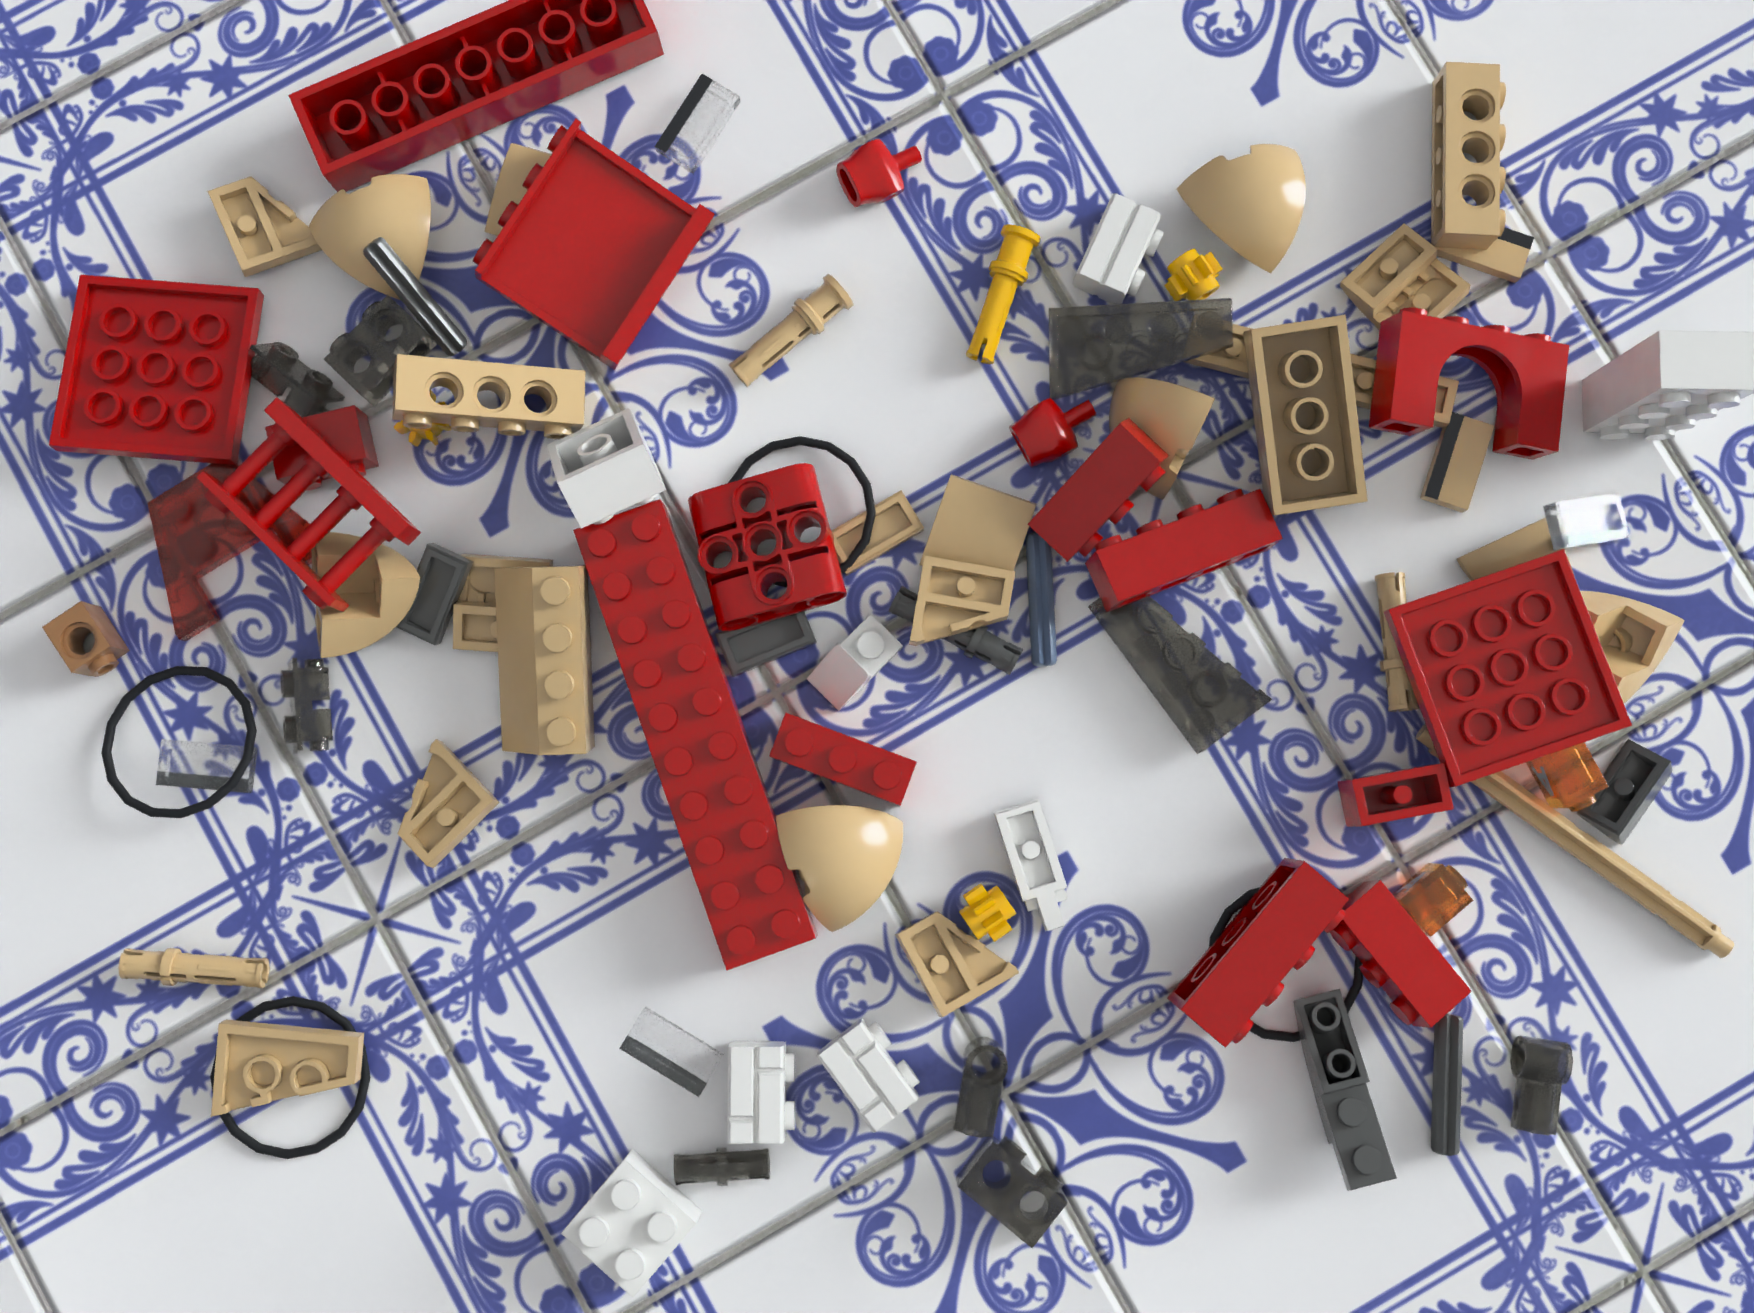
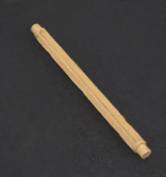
M1424 724L1418 731L1415 739L1428 747V752L1438 758L1427 726ZM1502 771L1471 781L1475 786L1643 907L1661 917L1668 925L1687 937L1702 950L1708 949L1719 958L1726 957L1732 951L1734 942L1721 933L1720 927L1710 922L1683 901H1679L1672 896L1669 891L1591 835L1576 827L1573 822Z

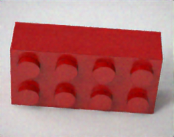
M1284 858L1167 999L1225 1048L1231 1041L1235 1044L1240 1042L1252 1028L1254 1022L1250 1018L1262 1004L1265 1007L1269 1006L1284 989V984L1281 981L1292 968L1300 969L1311 958L1315 951L1312 944L1323 930L1329 933L1342 921L1346 914L1342 908L1349 898L1305 861Z

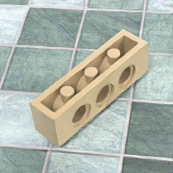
M1446 62L1432 82L1431 244L1435 247L1487 250L1503 234L1506 215L1505 211L1500 209V194L1505 185L1506 171L1504 167L1500 166V152L1505 143L1506 128L1504 124H1500V110L1505 101L1506 86L1504 82H1500V64ZM1463 111L1472 113L1476 120L1468 118ZM1463 153L1472 155L1477 163L1468 161ZM1462 195L1472 197L1477 206L1468 204Z
M397 354L392 420H403V426L427 429L432 427V423L451 424V430L458 432L479 431V426L498 428L499 434L508 436H521L526 434V430L544 431V437L561 439L579 431L584 425V370ZM438 386L446 387L453 393L455 401L449 405H440L431 398L430 390ZM484 390L492 391L500 398L501 406L496 409H488L480 404L477 394ZM529 394H536L542 397L546 403L547 410L542 413L531 411L526 406L524 397Z

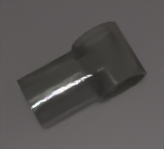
M1517 1036L1513 1042L1510 1057L1511 1071L1516 1078L1511 1127L1535 1134L1556 1135L1561 1087L1569 1081L1573 1067L1572 1049L1567 1042Z
M979 1037L972 1040L966 1046L963 1054L964 1066L953 1130L965 1135L983 1138L993 1137L1001 1089L1003 1079L1008 1071V1062L1001 1045L996 1040L989 1037ZM981 1052H991L998 1057V1062L993 1070L980 1072L972 1066L974 1058Z

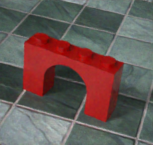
M1415 307L1400 309L1399 313L1380 322L1369 428L1407 436L1433 428L1437 387L1441 369L1450 356H1461L1481 366L1489 375L1496 391L1497 412L1492 452L1534 460L1559 451L1569 345L1552 342L1551 336L1546 334L1532 333L1523 336L1510 333L1511 329L1503 325H1487L1484 327L1470 325L1469 320L1464 317L1448 316L1437 318L1427 316L1428 312L1425 309Z

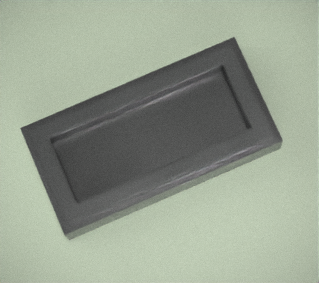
M435 543L427 544L417 568L420 582L416 598L406 616L396 627L433 645L440 644L453 615V604L459 600L474 561Z
M804 611L743 629L721 631L715 634L732 677L817 643Z

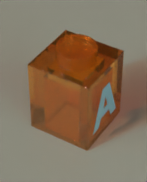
M1585 742L1526 762L1547 803L1552 808H1569L1571 812L1581 810L1597 801L1594 794L1609 787Z
M1436 863L1425 865L1392 893L1425 935L1430 937L1474 901L1464 890L1468 884L1463 876L1450 865L1445 867L1443 864Z

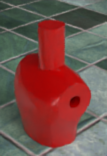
M874 139L854 150L848 158L839 162L836 172L848 200L854 207H859L865 204L885 202L904 191V183L900 171L920 163L922 158L916 146L892 155L880 139Z
M1048 398L1027 410L1018 421L1009 426V429L1025 460L1032 468L1041 463L1058 460L1077 449L1078 442L1073 428L1096 416V412L1089 400L1063 412L1053 399Z

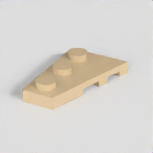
M227 1019L222 1021L218 1025L211 1117L244 1107L269 1104L272 1101L297 1095L300 1097L355 1084L361 1079L364 1033Z

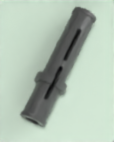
M901 586L889 608V612L913 623L917 594ZM988 626L941 638L964 650L966 657L972 659L975 656L1008 675L1011 674L1023 651L1022 648L1010 642L1008 643L987 631Z

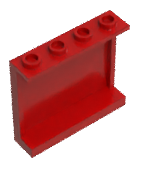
M575 118L569 129L560 126L547 147L553 153L544 167L538 163L534 165L522 185L528 191L519 204L514 201L508 204L498 221V225L503 227L494 242L489 239L483 242L472 262L478 265L475 269L476 279L615 370L715 214L699 204L697 209L692 207L582 131L581 121Z

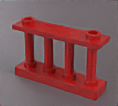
M276 397L264 409L276 422L270 428L273 433L224 482L204 471L196 478L208 489L204 497L223 514L230 510L307 585L302 592L314 604L323 610L329 606L344 612L350 605L335 591L385 540L391 542L394 538H397L409 546L421 532L295 410ZM298 443L308 453L303 459L306 464L255 514L237 495L287 445L292 448ZM330 474L341 485L336 490L338 496L288 546L270 527L319 477L325 479ZM363 506L374 516L369 522L371 528L321 578L302 559L352 509L357 511Z

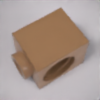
M80 601L42 627L71 673L94 677L102 676L116 668L119 664L117 659L130 651L102 607ZM93 633L95 639L94 646L88 653H85L83 648L84 640L87 635Z

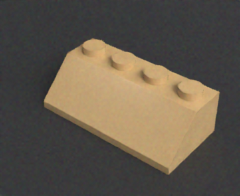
M585 565L494 568L502 751L533 755L587 754L595 747L587 568Z

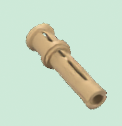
M827 274L823 277L824 283L804 300L798 298L794 302V306H792L793 312L754 343L745 353L729 364L730 368L746 387L750 386L764 371L774 365L809 334L816 335L825 330L824 324L843 308L849 310L854 306L847 292L833 276Z

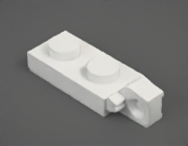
M1039 799L994 812L1015 882L1027 912L1038 909L1045 931L1065 926L1058 902L1068 899L1065 891L1067 885Z

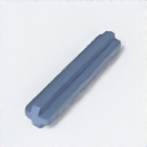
M1036 532L1028 534L1025 539L1031 662L1033 666L1043 667L1055 665L1057 661L1051 546Z

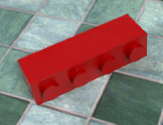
M1237 489L1219 497L1216 500L1218 503L1216 506L1204 510L1202 504H1197L1179 512L1176 515L1178 520L1163 525L1161 519L1154 520L1136 529L1137 535L1122 541L1120 535H1115L1095 545L1096 551L1085 564L1106 613L1272 548L1283 538L1261 489L1245 495L1242 489Z

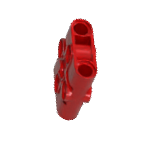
M799 463L703 490L689 497L688 504L699 546L698 561L705 571L719 630L733 631L828 605L847 596L834 546V535L829 526L815 468L812 464ZM759 497L766 498L765 505L761 510L755 513L746 512L751 500ZM809 527L821 528L820 535L815 541L811 543L800 542V537L805 529ZM767 539L776 540L775 549L770 554L757 555V549L761 542ZM732 552L731 561L727 566L714 568V560L720 553ZM779 581L787 582L786 592L777 599L767 598L768 589L772 584Z

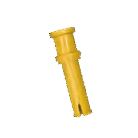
M1007 224L1002 227L1001 236L1004 238L996 260L991 261L988 268L989 274L993 279L969 349L966 351L967 357L977 361L982 345L986 344L981 363L984 364L994 363V356L1017 286H1022L1027 281L1029 274L1026 271V266L1033 247L1039 246L1041 240L1037 233L1021 226Z

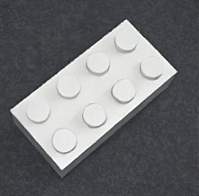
M1657 331L1582 379L1583 432L1600 433L1601 439L1608 440L1629 437V433H1645V439L1647 440L1671 439L1675 437V432L1694 428L1696 426L1695 422L1701 419L1716 417L1717 411L1723 408L1740 405L1741 399L1754 393V332Z

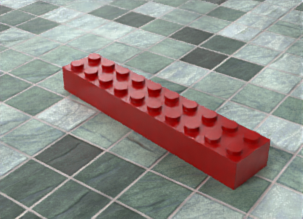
M659 499L616 514L605 523L599 525L590 524L582 529H574L577 543L726 970L728 971L816 939L818 934L809 908L803 900L804 894L795 870H789L785 862L774 809L666 506Z

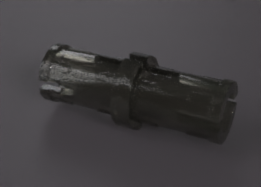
M718 1147L715 1153L674 1155V1181L676 1185L717 1182L718 1186H728L729 1181L770 1179L769 1148L727 1152V1147Z

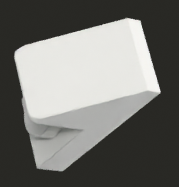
M870 614L841 644L837 643L808 676L807 680L840 711L903 648V645Z

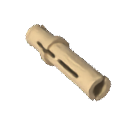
M1395 572L1379 574L1375 576L1378 593L1384 660L1380 661V671L1385 672L1388 712L1418 710L1419 705L1417 704L1415 694L1384 615V611L1407 603L1405 573L1398 572L1396 576Z
M126 948L120 956L118 967L121 979H151L161 981L163 985L174 986L177 982H194L257 988L265 987L270 969L268 958L182 953L179 948H167L165 952Z

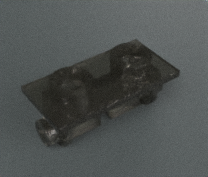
M281 342L251 345L250 349L257 354L251 360V376L277 397L282 396L287 386H289L291 391L284 403L295 410L301 417L329 411L325 408L327 403L344 400L345 396L332 387L333 382L323 373L307 367L298 359V353L290 346Z
M292 658L288 663V670H281L280 673L282 698L290 697L291 716L283 717L285 744L293 743V754H298L303 750V743H309L311 752L329 750V741H333L331 708L313 709L312 701L330 700L329 668L324 667L323 659L304 660L305 668H298L297 658Z

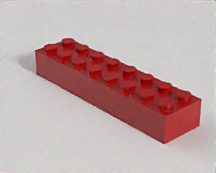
M508 0L288 96L323 176L337 192L342 189L347 192L370 182L372 177L391 173L662 56L664 52L658 31L644 0Z

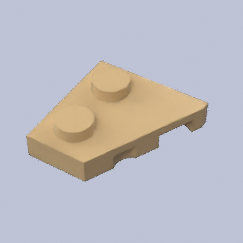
M251 176L207 191L245 277L322 250L315 241L310 228L297 218L295 212L282 201H277L269 195L268 190Z
M924 556L909 645H921L1007 620L1016 571Z
M438 739L430 746L428 752L432 753L424 778L423 780L419 778L412 794V806L405 813L397 833L423 863L431 868H434L500 803L458 757Z
M934 912L895 934L939 1017L948 1015L1019 974L1016 966L1004 961L987 949L986 945L972 935L963 932L955 923L939 912Z

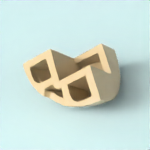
M1256 144L1250 146V154L1232 160H1227L1222 155L1212 159L1193 172L1176 190L1195 215L1224 243L1251 263L1272 273L1286 254L1298 230L1304 209L1306 185L1303 166L1296 150L1277 144Z
M407 174L379 175L371 178L369 186L347 194L342 189L329 198L314 215L309 225L311 233L323 252L350 276L380 293L401 300L367 260L363 250L374 239L384 238L419 281L427 252L431 221V199L428 180L424 177Z
M1125 378L1118 381L1112 395L1109 412L1110 433L1119 423L1130 418L1169 455L1160 465L1166 471L1165 474L1148 490L1149 493L1163 500L1176 480L1189 450L1192 449L1215 398L1170 382L1150 378Z
M329 532L312 549V570L322 578L361 537ZM381 544L335 591L350 605L344 612L329 606L323 610L316 605L315 624L321 658L346 655L368 647L390 633L403 620L416 598L420 582L417 570L404 556L392 548Z
M1580 591L1623 703H1625L1654 672L1674 642L1685 620L1665 610L1630 598L1602 592Z
M849 805L815 806L776 815L777 830L785 862L789 870L799 871V876L805 883V896L803 900L816 919L829 931L834 932L862 916L881 896L895 872L903 843V822L879 810Z

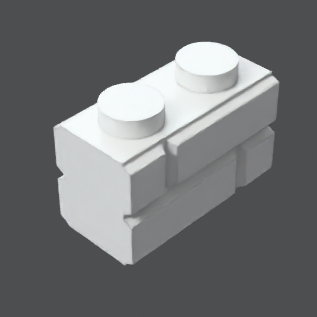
M1117 193L1112 194L1076 272L1072 285L1091 295H1097L1100 299L1116 306H1121L1126 294L1135 297L1146 274L1145 271L1138 268L1144 254L1151 257L1154 256L1164 234L1163 231L1156 229L1162 217L1160 212L1142 204L1138 205L1135 201Z
M861 1018L817 1052V1058L874 1133L919 1099L918 1092L914 1087L920 1081L904 1059L896 1064L889 1055L886 1048L892 1045L881 1027L876 1022L868 1026L864 1019Z
M734 1041L728 1045L727 1143L781 1144L785 1142L786 1130H795V1101H786V1082H795V1053H786V1042Z

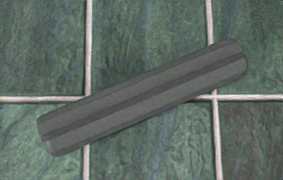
M379 237L370 242L363 250L364 256L446 355L451 357L463 350L467 345L464 335L386 240Z
M1446 1014L1434 1025L1431 1149L1437 1154L1448 1156L1458 1155L1460 1151L1463 1019L1454 1014Z

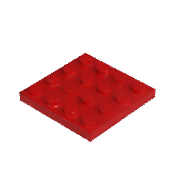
M80 275L49 446L56 451L237 465L264 294L259 288Z
M1564 549L1384 611L1440 763L1445 765L1449 787H1456L1632 726Z

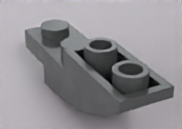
M1340 989L1294 1000L1293 1004L1300 1040L1319 1114L1328 1143L1333 1144L1347 1191L1397 1179L1366 1084L1370 1080Z

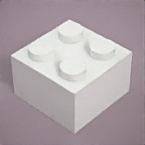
M630 408L546 445L557 484L581 529L590 524L599 525L605 523L615 513L632 505L639 506L649 503L658 493L666 490L652 453Z
M632 1149L561 1234L634 1298L695 1226L702 1210Z

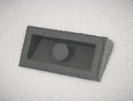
M1628 739L1580 807L1577 815L1622 845L1672 774L1671 761Z

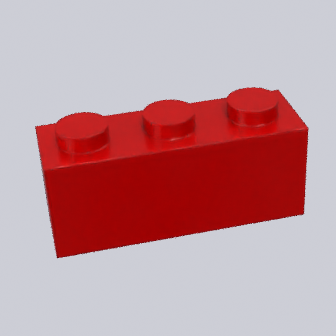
M1127 418L1119 423L1034 516L1028 525L1067 562L1078 552L1085 558L1095 548V545L1104 538L1098 533L1104 524L1110 520L1116 525L1133 508L1134 504L1129 498L1135 491L1141 487L1147 492L1165 474L1166 471L1160 465L1169 455L1130 418Z
M789 713L784 715L769 757L897 806H901L917 761Z
M1381 880L1363 882L1347 896L1349 900L1342 908L1346 914L1330 934L1344 950H1351L1361 961L1362 965L1359 967L1361 973L1376 988L1382 987L1392 1000L1389 1004L1390 1008L1402 1022L1407 1025L1412 1024L1413 1026L1431 1028L1472 992Z

